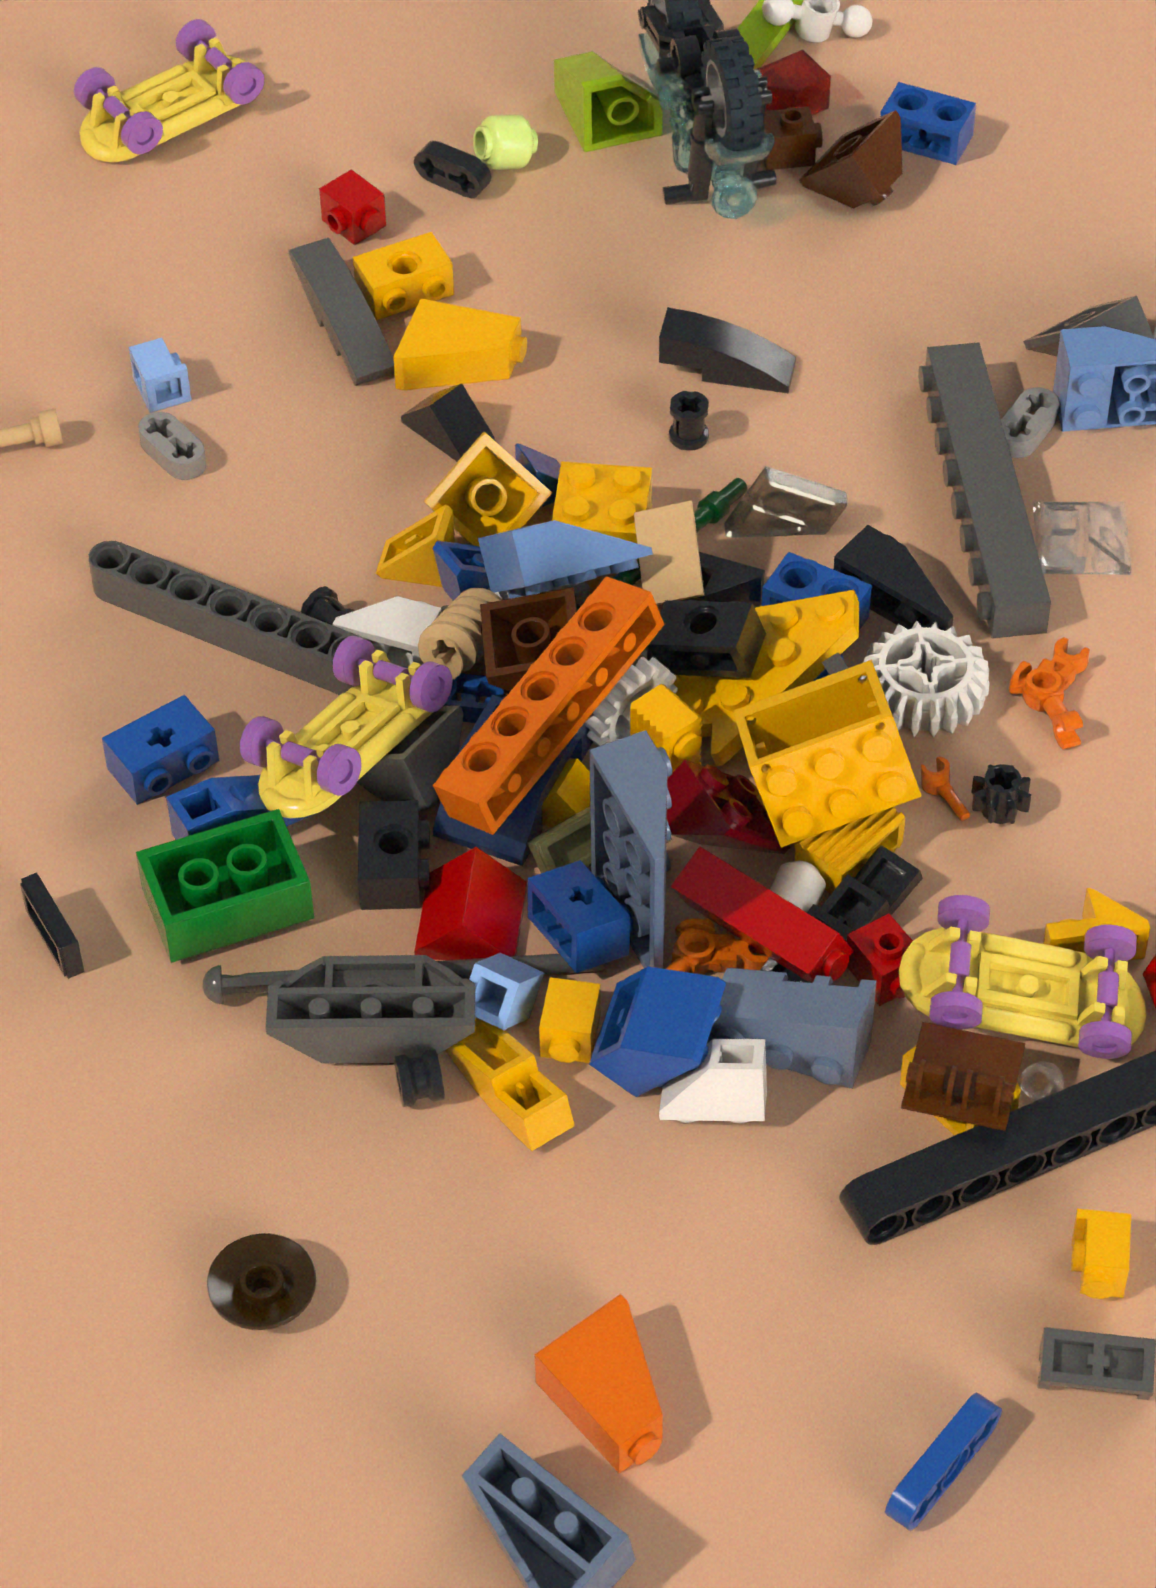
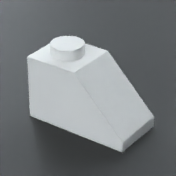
M397 596L336 617L333 626L369 640L373 644L375 651L385 652L392 664L408 667L413 662L422 665L423 662L419 657L418 651L420 635L442 613V609L426 602Z

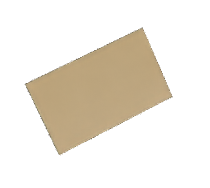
M689 500L635 512L637 544L651 547L653 555L639 558L642 589L652 593L657 606L663 605L665 600L686 601L704 596L693 501Z

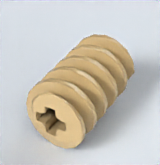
M470 588L461 592L420 635L418 651L423 664L431 661L448 667L452 674V679H456L462 672L470 670L484 655L480 604L501 601L503 599L494 592L484 588Z

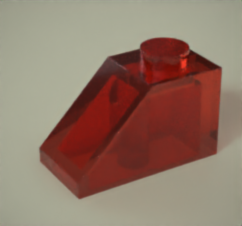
M803 49L754 70L758 78L767 77V90L772 91V103L766 104V111L790 107H810L811 114L814 115L829 108L831 75Z

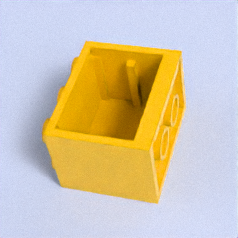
M872 660L733 710L749 768L781 848L922 797ZM860 676H866L862 680L859 679ZM749 717H755L751 721L747 720Z

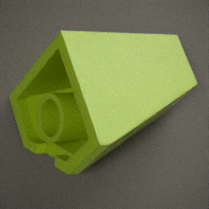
M593 51L554 59V92L584 153L662 136L663 103L654 93Z

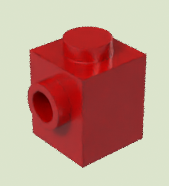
M352 169L319 188L322 221L335 234L342 235L353 245L387 226L384 193Z
M890 913L847 934V943L854 950L849 957L847 968L859 982L861 979L877 981L875 1002L879 1006L895 998H905V994L900 986L899 967L903 954L913 942Z

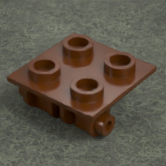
M922 1022L913 1061L909 1062L907 1070V1084L901 1109L1006 1131L1026 1043Z

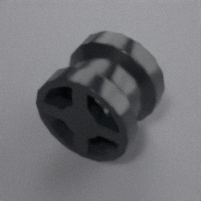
M436 1049L426 1050L421 1057L410 1059L406 1055L394 1056L397 1084L403 1107L412 1106L418 1099L427 1097L432 1101L445 1099L441 1068Z

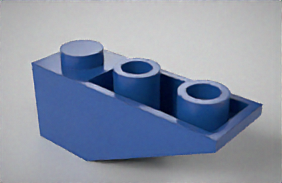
M260 775L209 778L167 796L171 831L175 840L270 812L260 799L258 787ZM283 817L286 826H289L308 817L292 819Z

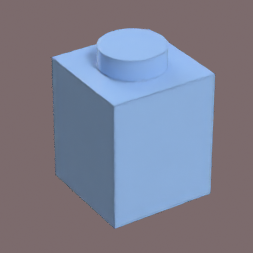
M502 953L476 962L469 979L475 983L476 987L475 1017L502 1030L528 1020L544 972Z

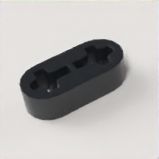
M429 141L414 157L415 168L425 180L464 197H477L491 182L490 170L481 159L439 141Z

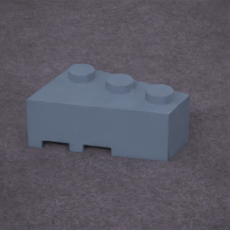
M736 968L726 969L722 978L726 985L720 1001L722 1006L721 1014L712 1026L707 1044L712 1039H765L766 1064L779 1070L788 1069L811 1076L824 1084H837L850 1089L853 1088L871 1043L876 980L861 979L858 987L832 985L833 980L829 976L816 975L813 983L787 981L788 976L783 972Z
M499 1433L463 1473L462 1477L473 1503L525 1588H612L636 1561L629 1536L502 1434Z

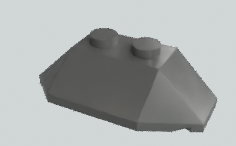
M427 955L323 956L298 969L284 981L278 980L268 986L266 1034L320 1063H394V1056L406 1055L410 1059L421 1057L424 1051L436 1049L438 1055L475 1032L476 987L472 981L466 978L462 979L451 969Z

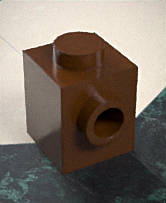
M790 107L765 111V129L760 149L766 170L813 166L816 161V148H822L823 135L821 124L814 123L810 107Z

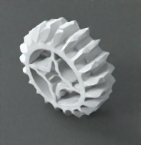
M916 620L912 629H906L898 624L894 634L882 632L878 642L871 643L864 662L872 660L898 730L908 727L911 729L914 737L920 730H928L934 738L940 728L953 734L957 723L968 726L973 715L980 714L985 698L989 693L988 661L984 660L982 647L972 646L973 643L971 642L970 635L957 637L954 626L946 631L940 630L936 621L931 628H924Z

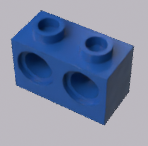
M898 82L882 108L880 117L895 110L901 117L902 150L957 165L973 137L976 103Z
M788 552L762 587V606L854 590L859 600L860 631L870 615L872 585L856 577L848 576L823 566L814 560Z

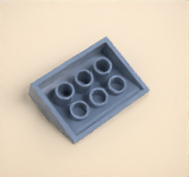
M646 730L590 749L591 872L595 877L599 876L603 880L607 890L619 904H624L629 909L634 926L633 931L630 933V945L643 968L647 966L663 968L666 872L671 870L670 859L666 851L667 841L671 839V830L667 821V809L672 807L671 796L667 788V777L672 775V766L663 747L656 748Z

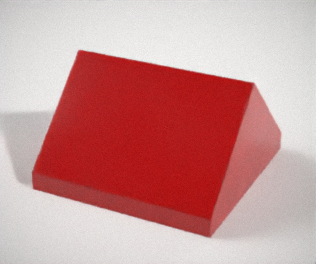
M478 847L470 849L431 871L430 888L425 890L414 955H427L434 960L488 958L498 953L516 956L527 881Z

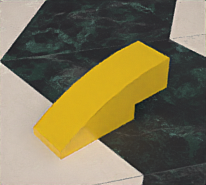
M475 1017V1032L446 1049L448 1055L477 1094L504 1125L531 1151L575 1126L567 1094L538 1071L534 1054L505 1030Z

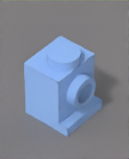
M163 338L129 347L133 379L150 413L192 401L187 367L185 363L181 364L176 352L170 354Z

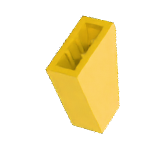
M420 299L394 355L396 389L413 390L458 385L460 383L468 384L509 379L516 362H523L527 349V338L521 336V318Z

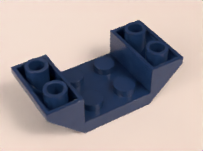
M508 694L492 695L457 755ZM585 723L582 725L494 835L449 817L440 802L433 827V836L470 849L478 847L488 855L523 866L531 852L527 842L540 835L543 831L542 805L568 759L578 758L581 762L583 761L593 743L587 737L590 729L585 726Z

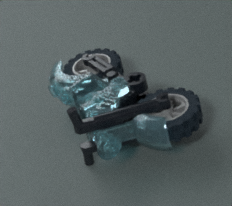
M648 0L647 6L641 7L638 10L640 26L647 32L638 34L640 50L650 81L658 91L661 108L663 111L670 110V124L673 130V162L678 171L687 174L689 180L688 184L663 187L664 203L708 199L711 180L714 188L712 206L715 212L729 219L742 217L755 206L757 189L773 186L777 183L774 169L756 172L759 160L766 158L774 146L773 134H766L764 132L766 104L772 103V91L767 90V77H762L760 70L754 69L755 63L752 54L749 55V46L746 41L744 42V38L741 36L738 28L724 30V24L711 5L710 0Z

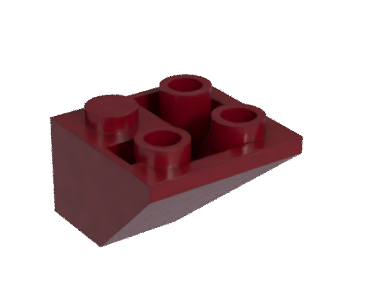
M684 759L673 771L672 775L667 778V788L672 801V807L667 809V821L672 836L701 845L785 854L791 848L789 845L780 847L767 811L757 799L759 792L756 786L743 775L737 774L732 776L721 772L711 764L703 766Z

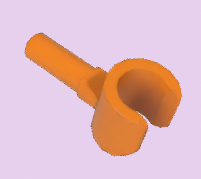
M940 756L936 758L937 772H931L927 770L924 764H921V786L923 790L928 794L940 795L945 799L961 821L968 819L971 813L950 785V763L948 760Z

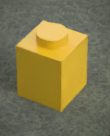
M550 977L539 1026L540 1057L553 1058L563 1063L574 1061L590 1062L601 1016V984Z

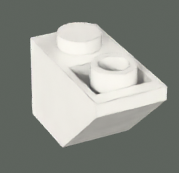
M712 1039L706 1044L709 1048L707 1057L697 1069L687 1071L669 1080L662 1087L659 1109L660 1120H677L684 1123L695 1121H730L733 1123L765 1121L767 1099L765 1039Z

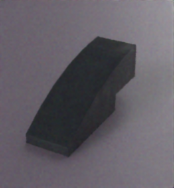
M667 307L659 335V363L702 369V382L789 393L796 357L775 343L747 329L696 312Z

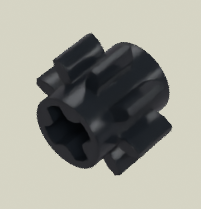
M988 765L985 778L981 776L973 777L971 791L973 794L972 810L981 811L988 820V823H1015L1018 810L1021 812H1029L1032 795L1029 794L1031 779L1029 777H1021V774L1013 765Z

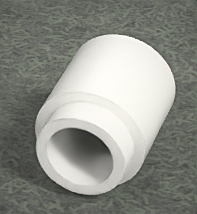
M805 861L784 863L780 866L770 890L807 913L813 904L818 905L826 883L815 866Z

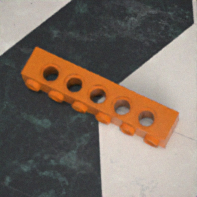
M607 576L602 580L433 784L449 817L494 835L665 625L650 591Z

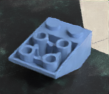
M1106 326L1062 329L1060 331L1053 392L1059 400L1058 417L1062 432L1156 424V339Z
M556 520L478 538L490 590L494 593L507 590L509 599L553 590L554 587L567 584L571 585L596 579L597 576L635 569L639 567L637 558L653 555L651 547Z

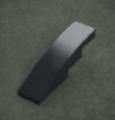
M880 845L854 878L847 874L821 907L813 904L807 913L837 931L847 942V934L888 913L892 915L923 879L921 871ZM771 958L760 969V971L786 973L788 976L787 981L809 983Z

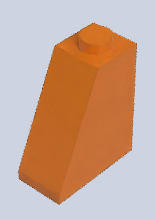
M619 1294L534 1355L537 1385L620 1474L634 1463L637 1465L645 1463L658 1451L662 1443L663 1414L628 1301L622 1294Z

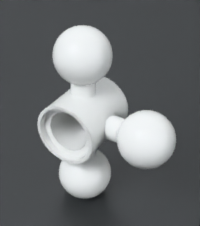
M765 0L762 6L765 20L772 25L780 26L786 24L791 19H797L795 23L797 34L802 39L812 43L825 41L829 37L833 25L841 26L843 32L853 38L866 35L872 26V16L868 9L860 5H853L845 9L844 12L838 11L840 7L839 0H803L802 6L793 4L792 0Z

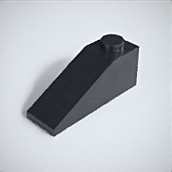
M867 525L834 556L833 570L856 577L872 585L870 610L896 625H902L906 629H912L916 620L924 628H931L935 621L940 630L946 631L953 626V614L906 546L898 542L894 537Z

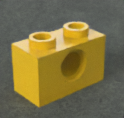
M432 231L353 257L354 279L376 320L416 308L420 299L437 301L454 295L453 263Z

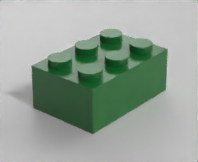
M279 809L136 852L142 890L171 963L314 919L310 880Z

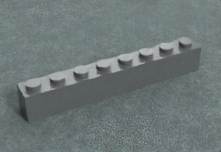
M980 342L927 347L926 365L919 366V386L922 393L928 392L929 395L926 402L927 417L930 424L936 423L937 426L934 435L937 455H944L945 457L943 461L944 483L946 487L953 488L951 494L953 518L955 520L961 519L962 525L959 532L961 549L963 553H970L968 574L971 586H978L979 593L977 594L979 619L987 620L991 638L1047 633L1051 599Z

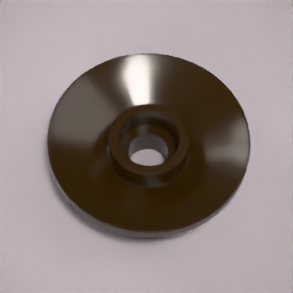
M269 1233L245 1236L227 1245L212 1262L207 1277L208 1295L217 1313L229 1323L249 1330L273 1329L291 1322L307 1308L316 1288L315 1267L306 1250L287 1237ZM263 1287L271 1289V1291L267 1293H255L258 1289Z

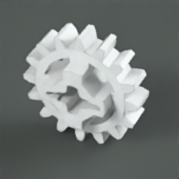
M640 657L636 666H630L593 712L594 716L585 722V726L590 729L587 737L599 747L630 736L631 703L660 684H664L673 693H676L678 688L673 684L677 679L676 676L657 659L652 657L648 661L645 657Z

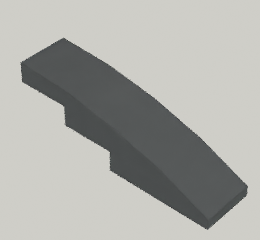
M330 238L289 249L288 254L320 327H325L337 356L342 355L354 385L394 374V358L359 286Z

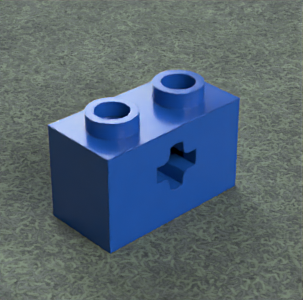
M185 695L102 737L108 771L137 805L153 796L164 793L170 787L194 774L204 772L211 765L219 761L215 729Z
M581 860L528 878V918L575 973L629 955L630 933L634 927L629 909L624 904H619L607 890L603 880L599 876L595 877Z

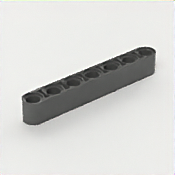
M104 541L96 544L90 550L88 560L93 589L99 599L340 695L351 687H355L343 683L335 677L333 658L338 646L344 639L349 636L363 637L118 541Z

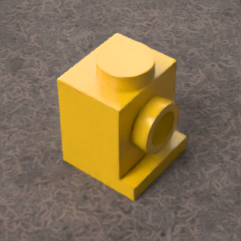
M1077 1208L1071 1243L1073 1247L1071 1271L1081 1272V1294L1095 1299L1124 1297L1130 1262L1131 1214Z

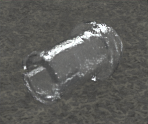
M1046 1061L1030 1065L1021 1074L1023 1078V1083H1020L1021 1088L1034 1101L1063 1090L1065 1084L1061 1070L1053 1063ZM1042 1072L1050 1080V1085H1047L1044 1090L1039 1091L1035 1086V1078Z

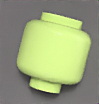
M490 115L476 128L473 137V147L476 157L481 159L489 169H521L529 163L532 154L536 152L538 137L536 131L530 127L529 122L522 115Z

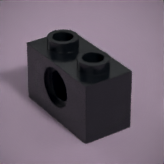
M665 600L660 612L665 625L648 644L655 659L674 675L751 677L766 636L765 629L753 603L740 601Z
M418 800L359 802L358 888L361 910L420 909V889L430 888L429 858L421 859V850L430 849L429 820H420Z

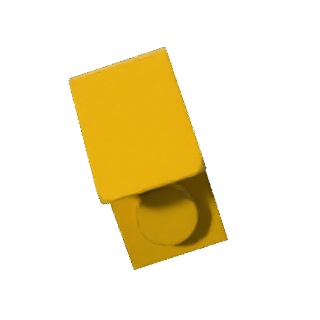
M1086 889L1082 913L1083 919H1064L1055 923H1046L1043 944L1085 953V933L1090 928L1099 925H1118L1128 928L1137 937L1136 954L1130 960L1145 958L1150 933L1149 921L1095 889Z

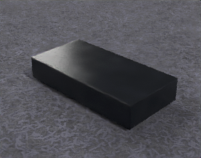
M36 872L22 878L20 886L26 912L64 977L67 976L69 979L83 973L84 968L78 940L40 876Z

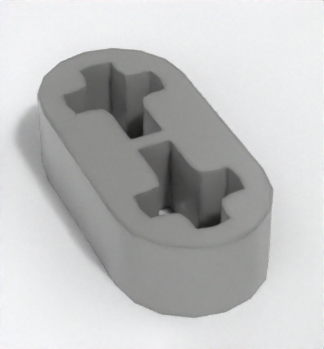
M1038 387L1025 390L1001 419L1012 458H1023L1032 454L1055 425L1058 416L1059 400L1056 394L1049 389ZM1030 411H1036V413L1032 415L1030 414Z
M153 412L140 420L138 430L141 447L169 475L180 480H190L204 472L206 457L203 443L176 417L166 412Z

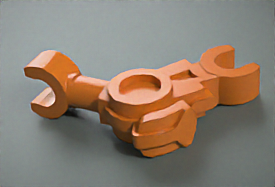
M1065 637L1058 639L1055 643L1052 660L1043 659L1038 668L1032 670L1030 663L1021 662L1012 675L1009 684V692L1014 695L1022 693L1025 703L1030 708L1038 712L1046 711L1053 724L1055 739L1062 749L1081 745V740L1076 734L1075 729L1082 728L1083 721L1078 712L1067 710L1063 704V692L1075 681L1076 674L1083 672L1087 668L1090 649L1084 647L1076 655L1067 654L1069 639Z
M692 918L685 919L676 926L675 933L678 939L674 944L671 964L666 969L701 975L709 970L725 972L727 968L736 967L760 970L768 961V956L752 954L764 953L742 939H735L734 935L715 934L716 929L710 919Z

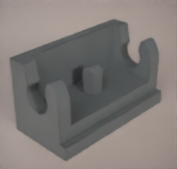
M1044 1327L1039 1349L1040 1372L1037 1388L1049 1389L1050 1385L1136 1394L1137 1399L1149 1400L1150 1396L1153 1395L1156 1339Z

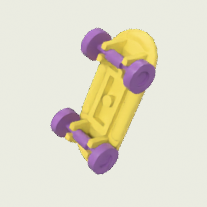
M202 19L192 20L181 28L176 38L178 52L189 60L182 65H176L122 92L115 86L114 78L103 68L94 67L81 74L74 86V96L85 108L91 110L81 125V145L89 156L99 161L121 162L132 159L237 106L253 101L263 89L264 75L254 64L238 57L226 55L221 42L216 38L215 30Z
M349 636L344 639L335 652L333 672L339 681L355 687H351L345 693L340 694L295 735L291 731H284L278 721L265 716H258L252 719L242 733L240 740L242 758L250 764L265 767L261 771L258 783L260 799L269 811L279 809L282 817L292 819L311 816L334 804L342 795L347 794L363 775L428 716L444 706L452 689V674L449 668L431 661L422 665L413 662L408 668L392 664L385 652L375 651L373 644L369 640L357 636Z
M954 895L946 897L939 902L937 921L942 927L925 932L915 939L902 956L899 967V979L906 999L918 1011L929 1016L931 1021L937 1025L955 1029L976 1027L1077 1047L1089 1056L1102 1059H1113L1127 1055L1131 1051V1045L1137 1041L1144 1030L1146 1021L1145 1000L1138 984L1130 973L1127 972L1128 962H1126L1136 954L1137 937L1133 931L1122 926L1099 925L1090 928L1085 933V953L1067 948L980 932L989 925V905L984 900L974 896Z

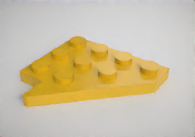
M854 590L755 607L765 629L766 636L750 678L675 675L677 679L673 684L678 688L675 694L703 718L700 722L702 724L700 729L703 731L700 736H712L711 756L716 766L724 765L743 747L733 710L812 682L825 670L822 664L823 661L838 652L841 655L859 638V600ZM749 717L747 720L751 721L755 717Z

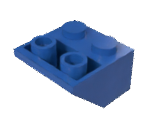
M650 966L618 982L589 1065L635 1097L655 1087H662L669 1080L687 1071L697 1069L707 1057L709 1048L706 1044L712 1026L721 1014L722 1006L720 1001L726 982L719 977Z

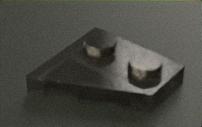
M765 466L724 522L725 536L742 538L824 535L848 506L847 494L844 491Z

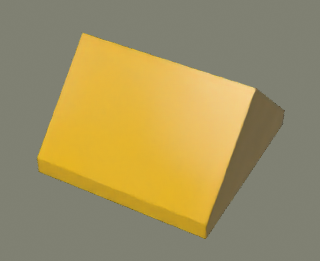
M483 432L423 502L433 511L447 504L453 509L454 531L471 545L480 546L478 538L522 528L552 492L488 434Z

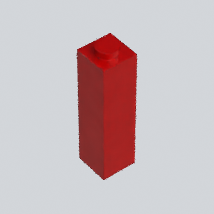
M699 846L670 886L688 906L809 983H813L816 975L829 976L835 981L842 976L848 966L849 957L854 950L837 931Z

